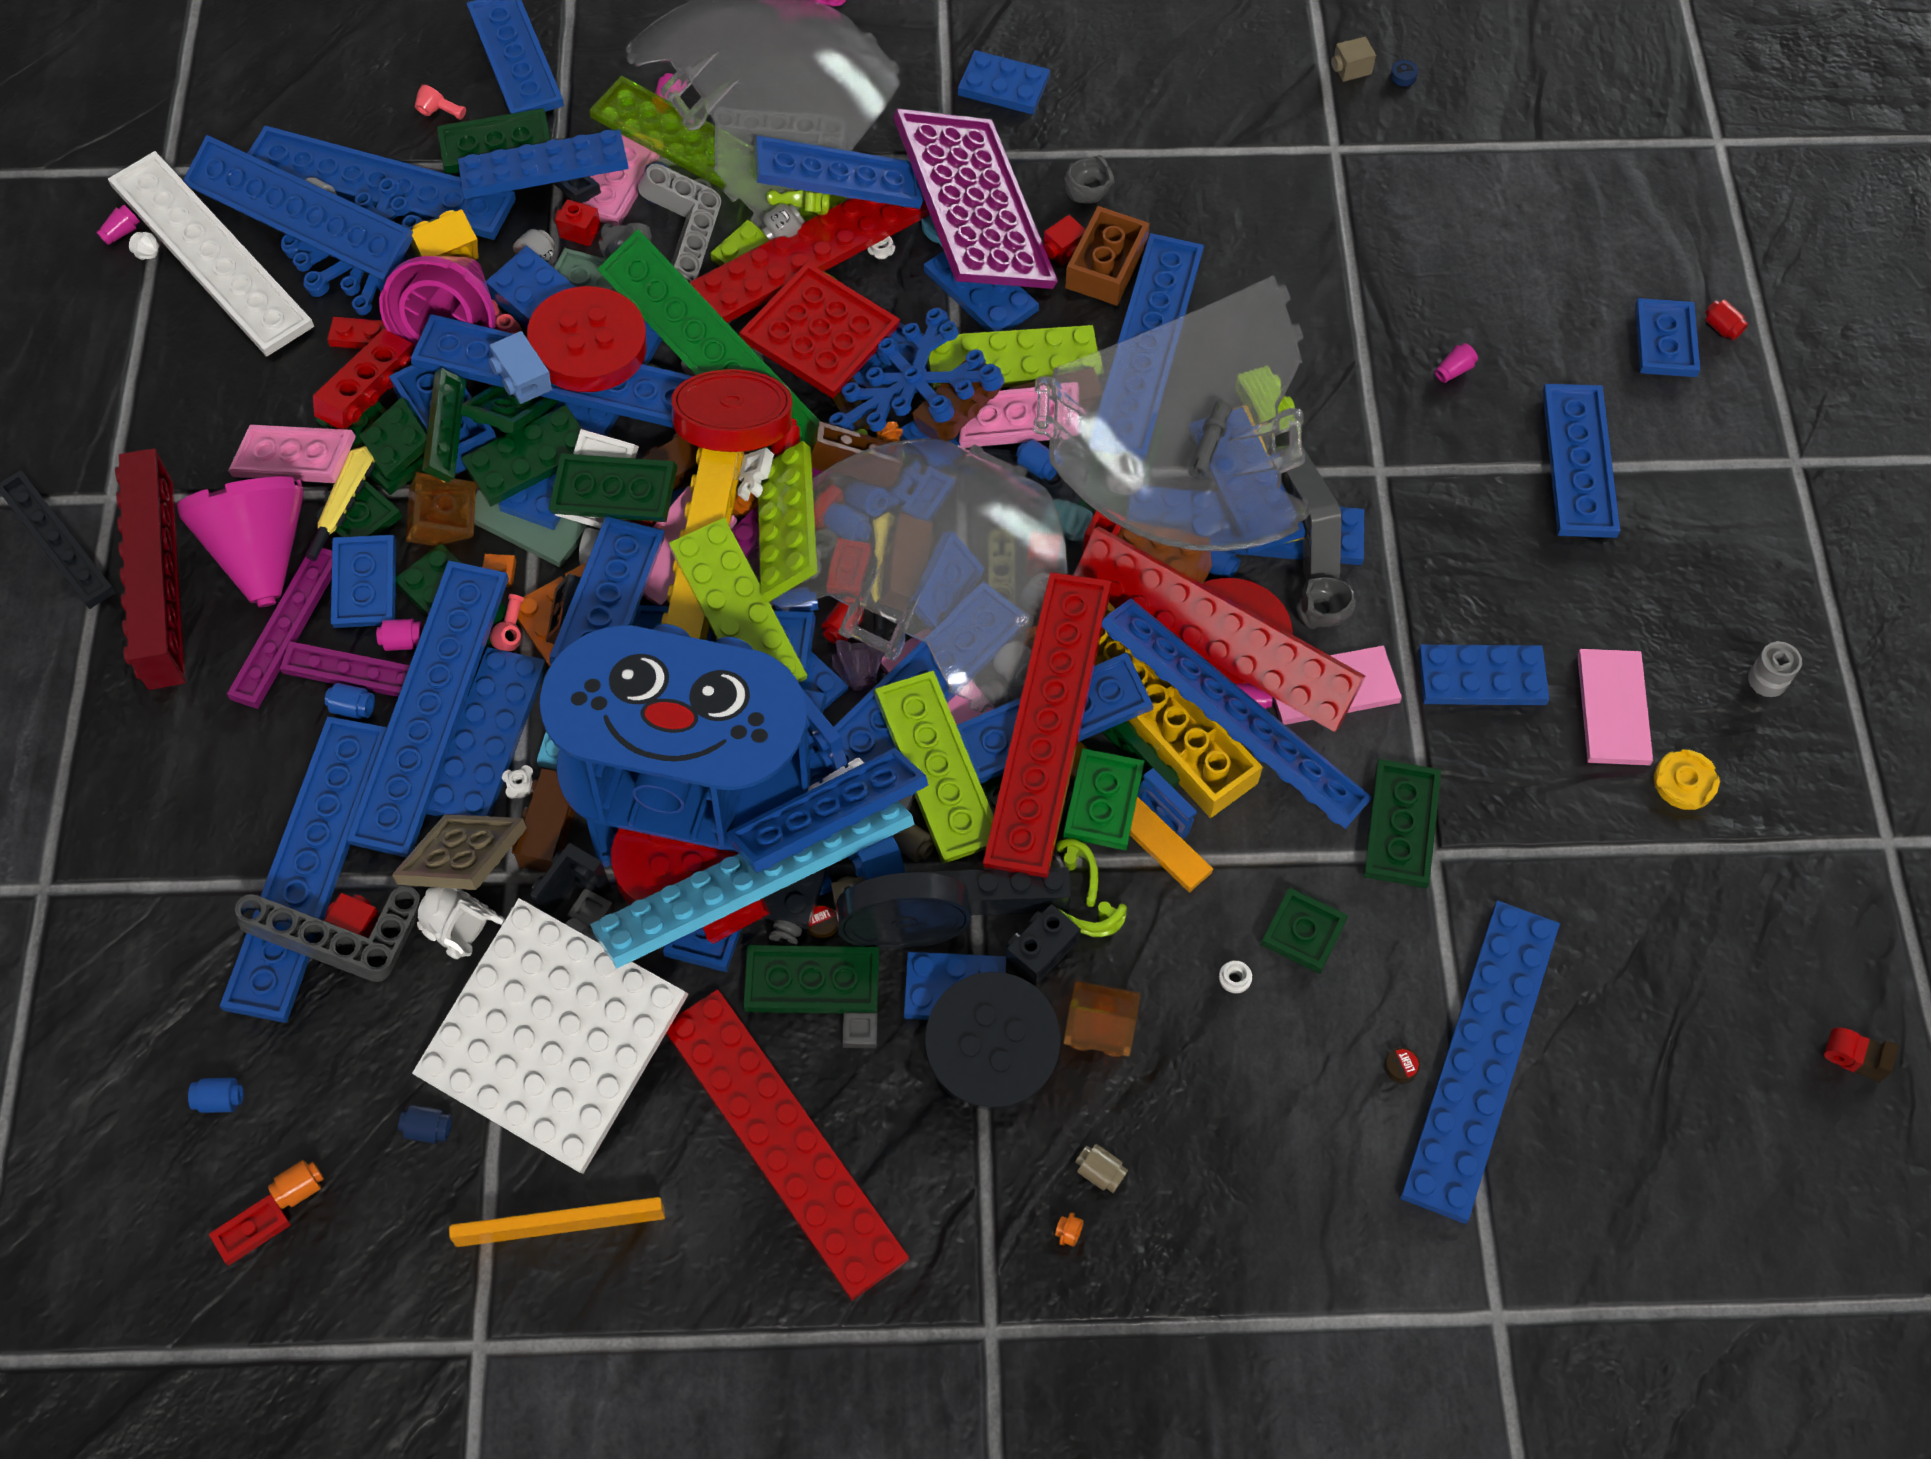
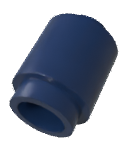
M410 1105L408 1111L403 1110L401 1112L398 1130L403 1131L404 1139L437 1144L439 1141L447 1142L452 1125V1115L445 1114L444 1110Z

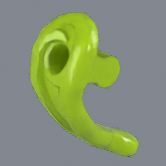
M770 190L766 196L767 202L770 205L778 203L792 204L795 207H805V211H812L819 215H826L829 211V194L806 190L785 191L784 193Z
M1067 838L1060 840L1055 847L1058 852L1066 853L1064 855L1065 867H1069L1070 871L1074 870L1077 867L1079 856L1086 861L1090 873L1086 905L1088 907L1095 906L1098 891V868L1092 851L1085 843L1077 839Z
M1101 902L1098 905V920L1100 922L1094 923L1077 919L1057 908L1081 928L1080 933L1090 937H1105L1115 934L1124 924L1127 913V906L1125 904H1119L1118 909L1111 907L1108 902Z

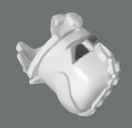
M430 887L427 889L418 907L417 918L419 921L417 926L429 940H437L438 943L447 948L446 953L450 957L459 959L460 957L471 956V943L480 934L487 920L503 925L505 918L499 916L495 911L489 909L488 905L480 903L479 900L473 898L462 889Z

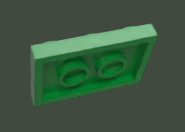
M1082 748L1063 838L1077 839L1086 843L1127 850L1145 761Z

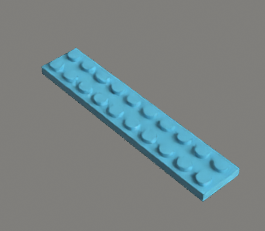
M897 801L886 809L878 811L862 819L857 824L850 825L832 834L831 837L821 840L803 849L802 852L791 855L774 864L771 868L764 869L758 873L752 869L740 854L725 858L720 863L703 871H698L691 877L674 885L666 886L661 891L644 899L637 900L628 907L613 914L605 915L600 920L590 924L595 937L617 969L913 826L912 814Z

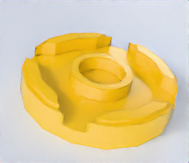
M1681 750L1680 752L1666 754L1656 766L1653 776L1655 788L1660 796L1670 805L1683 810H1696L1706 806L1717 794L1720 780L1719 776L1717 777L1716 768L1712 761L1703 754L1692 750Z

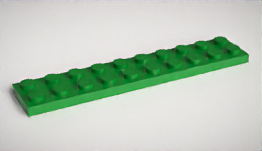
M637 229L597 270L620 294L627 297L637 306L644 320L695 375L726 369L747 370L768 375L785 385L792 396V418L797 420V426L800 427V442L804 441L807 445H810L820 420L651 241ZM771 445L764 447L771 451Z

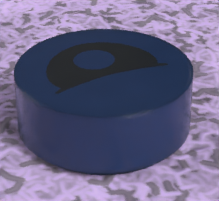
M1399 60L1392 66L1391 80L1399 86H1410L1417 79L1418 67L1411 61Z

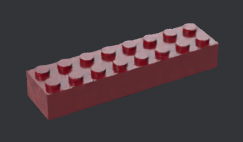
M155 448L118 454L119 467H115V476L120 485V491L116 492V499L121 510V516L117 518V523L123 541L119 542L118 547L120 556L124 560V567L120 568V578L125 586V593L121 594V603L126 612V619L122 620V628L128 642V646L123 648L124 658L128 665L131 664L133 666L136 678L138 680L141 679L148 690L186 684L174 483Z

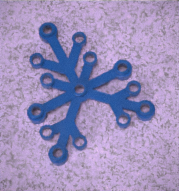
M385 178L379 183L378 192L380 198L376 209L374 207V200L368 192H360L355 196V203L389 220L406 215L410 210L409 203L403 197V189L399 182L392 178ZM408 215L403 219L402 226L412 230L416 224L423 220L418 216ZM284 235L281 240L282 250L288 258L293 259V263L299 271H307L312 265L329 256L289 235ZM407 253L403 257L401 263L409 260V256ZM340 261L322 272H308L304 277V287L313 297L323 296L329 290L330 280L352 268L350 275L342 279L340 286L346 295L353 296L360 291V281L364 271ZM369 274L362 294L355 297L352 301V306L359 315H366L371 311V302L378 287L382 291L385 281Z
M933 308L926 315L927 330L924 337L917 323H909L902 329L906 341L912 342L918 349L913 366L902 356L903 353L897 341L892 338L883 339L878 344L877 349L882 363L887 365L894 364L901 373H884L880 367L871 368L866 373L871 386L877 387L882 384H893L889 388H859L855 382L844 385L842 394L846 401H868L847 414L842 412L833 414L829 419V424L854 431L853 422L877 408L876 412L871 413L867 417V423L872 431H881L886 427V418L891 405L896 415L904 416L911 411L913 396L918 392L930 404L929 412L935 422L943 423L954 416V407L949 398L938 395L928 383H949L955 389L958 398L965 400L974 395L975 390L971 382H980L985 391H995L1004 384V377L999 367L994 364L985 365L986 360L983 352L978 349L970 351L966 355L967 361L952 371L927 372L925 366L931 351L947 341L954 340L959 335L956 324L949 320L947 313L941 308ZM902 392L901 396L894 399L895 396Z

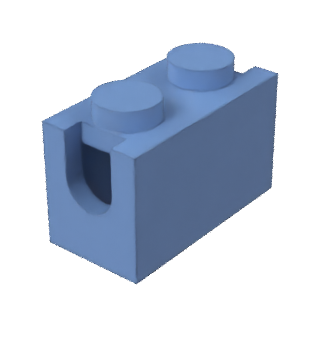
M522 331L489 345L493 353V357L488 359L492 371L495 375L500 374L502 376V383L506 392L509 395L514 394L520 404L552 390L548 369Z

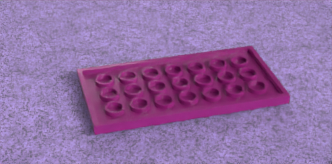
M897 108L893 115L895 124L955 281L1053 289L1058 280L993 121L991 119Z

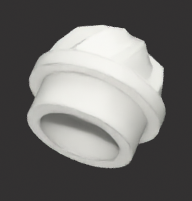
M136 232L129 241L130 251L141 260L155 258L159 252L160 244L149 232Z

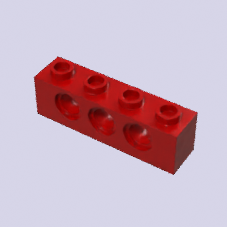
M383 329L313 395L314 416L338 429H347L352 423H356L370 406H374L377 403L379 397L387 389L393 387L389 376L412 365L413 343Z

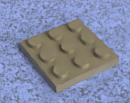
M445 814L392 874L397 885L476 890L495 866L500 863V860L517 842L527 827L523 818Z

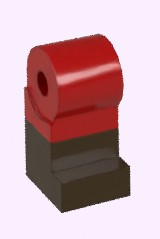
M1833 1028L1829 1035L1824 1056L1827 1060L1840 1065L1844 1069L1880 1083L1893 1071L1899 1045L1889 1041H1885L1882 1044L1860 1036L1857 1032L1850 1029Z

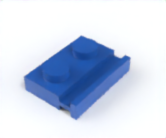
M1152 768L1143 776L1145 780L1141 782L1138 797L1176 834L1184 839L1189 835L1194 822L1193 816L1197 814V811Z

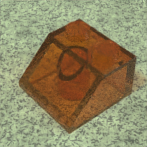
M416 472L409 488L406 541L438 546L472 538L474 535L476 484L459 479H453L447 483L430 474Z
M1076 981L1063 1044L1071 1045L1074 1049L1082 1051L1089 1049L1103 1051L1112 1057H1120L1122 1055L1130 1057L1141 993Z

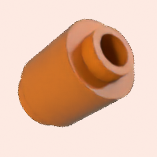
M301 1160L274 1177L275 1182L268 1185V1189L279 1207L284 1209L289 1205L291 1207L297 1205L321 1189L319 1182L324 1178L314 1162L307 1164L304 1160Z

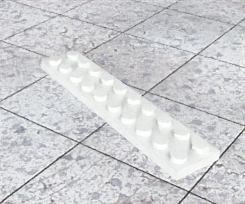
M156 151L108 178L112 188L266 357L314 327L312 319Z

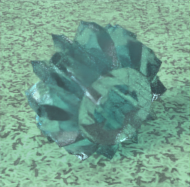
M1056 499L1051 500L1048 507L1045 508L1042 524L1046 530L1051 531L1053 534L1077 542L1084 541V533L1093 518V514L1085 507L1079 506L1076 503Z

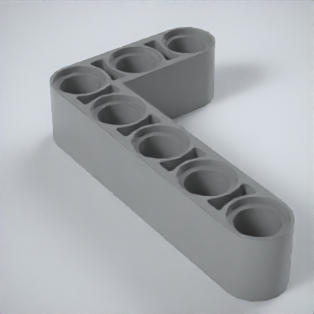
M652 164L647 168L640 180L638 190L645 199L686 217L671 264L688 282H691L698 277L721 206V198L715 190L662 165Z

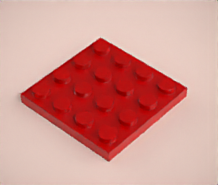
M806 262L739 332V336L753 349L834 399L843 386L874 355L878 349V344L895 332L899 327L900 319L809 262Z

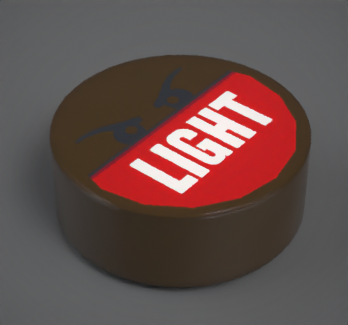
M816 905L807 931L818 939L829 938L838 929L837 913L828 905Z
M1408 1048L1394 1049L1385 1061L1387 1075L1397 1083L1411 1082L1420 1070L1418 1056Z

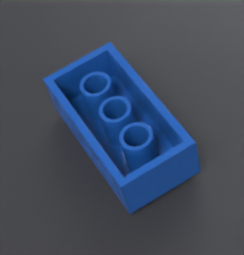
M525 246L486 281L493 300L526 329L533 312L545 299L557 292L576 287L528 246Z
M411 365L390 375L389 378L397 399L399 400L403 397L408 400L428 429L434 374L436 371ZM466 388L464 402L472 398ZM462 415L455 475L466 470L462 464L461 457L497 440L495 432L490 425L476 423L473 419Z

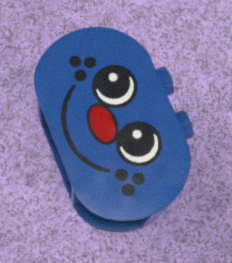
M670 624L657 625L654 630L633 625L612 626L593 631L575 640L556 657L545 675L540 693V712L547 734L559 748L557 777L560 789L570 807L587 820L602 825L737 852L729 843L726 832L809 791L811 786V767L806 701L802 688L795 676L785 665L766 653L753 650L748 643L741 639L722 637L717 642L692 638L685 630Z

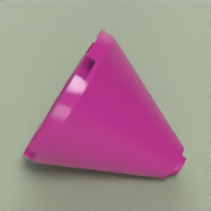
M421 256L409 259L392 271L385 282L383 290L380 292L379 307L384 326L387 331L413 343V352L431 314L495 329V309L480 264L471 257Z
M287 476L242 480L225 484L226 489L210 494L208 489L196 492L177 503L181 520L249 602L257 603L258 607L276 604V599L282 595L304 496L300 479L296 480L297 485H295L293 477Z

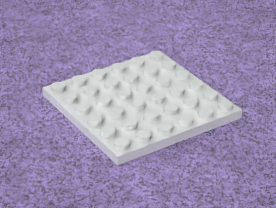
M518 898L412 1074L579 1173L584 1174L689 994L633 962L616 969L600 943Z

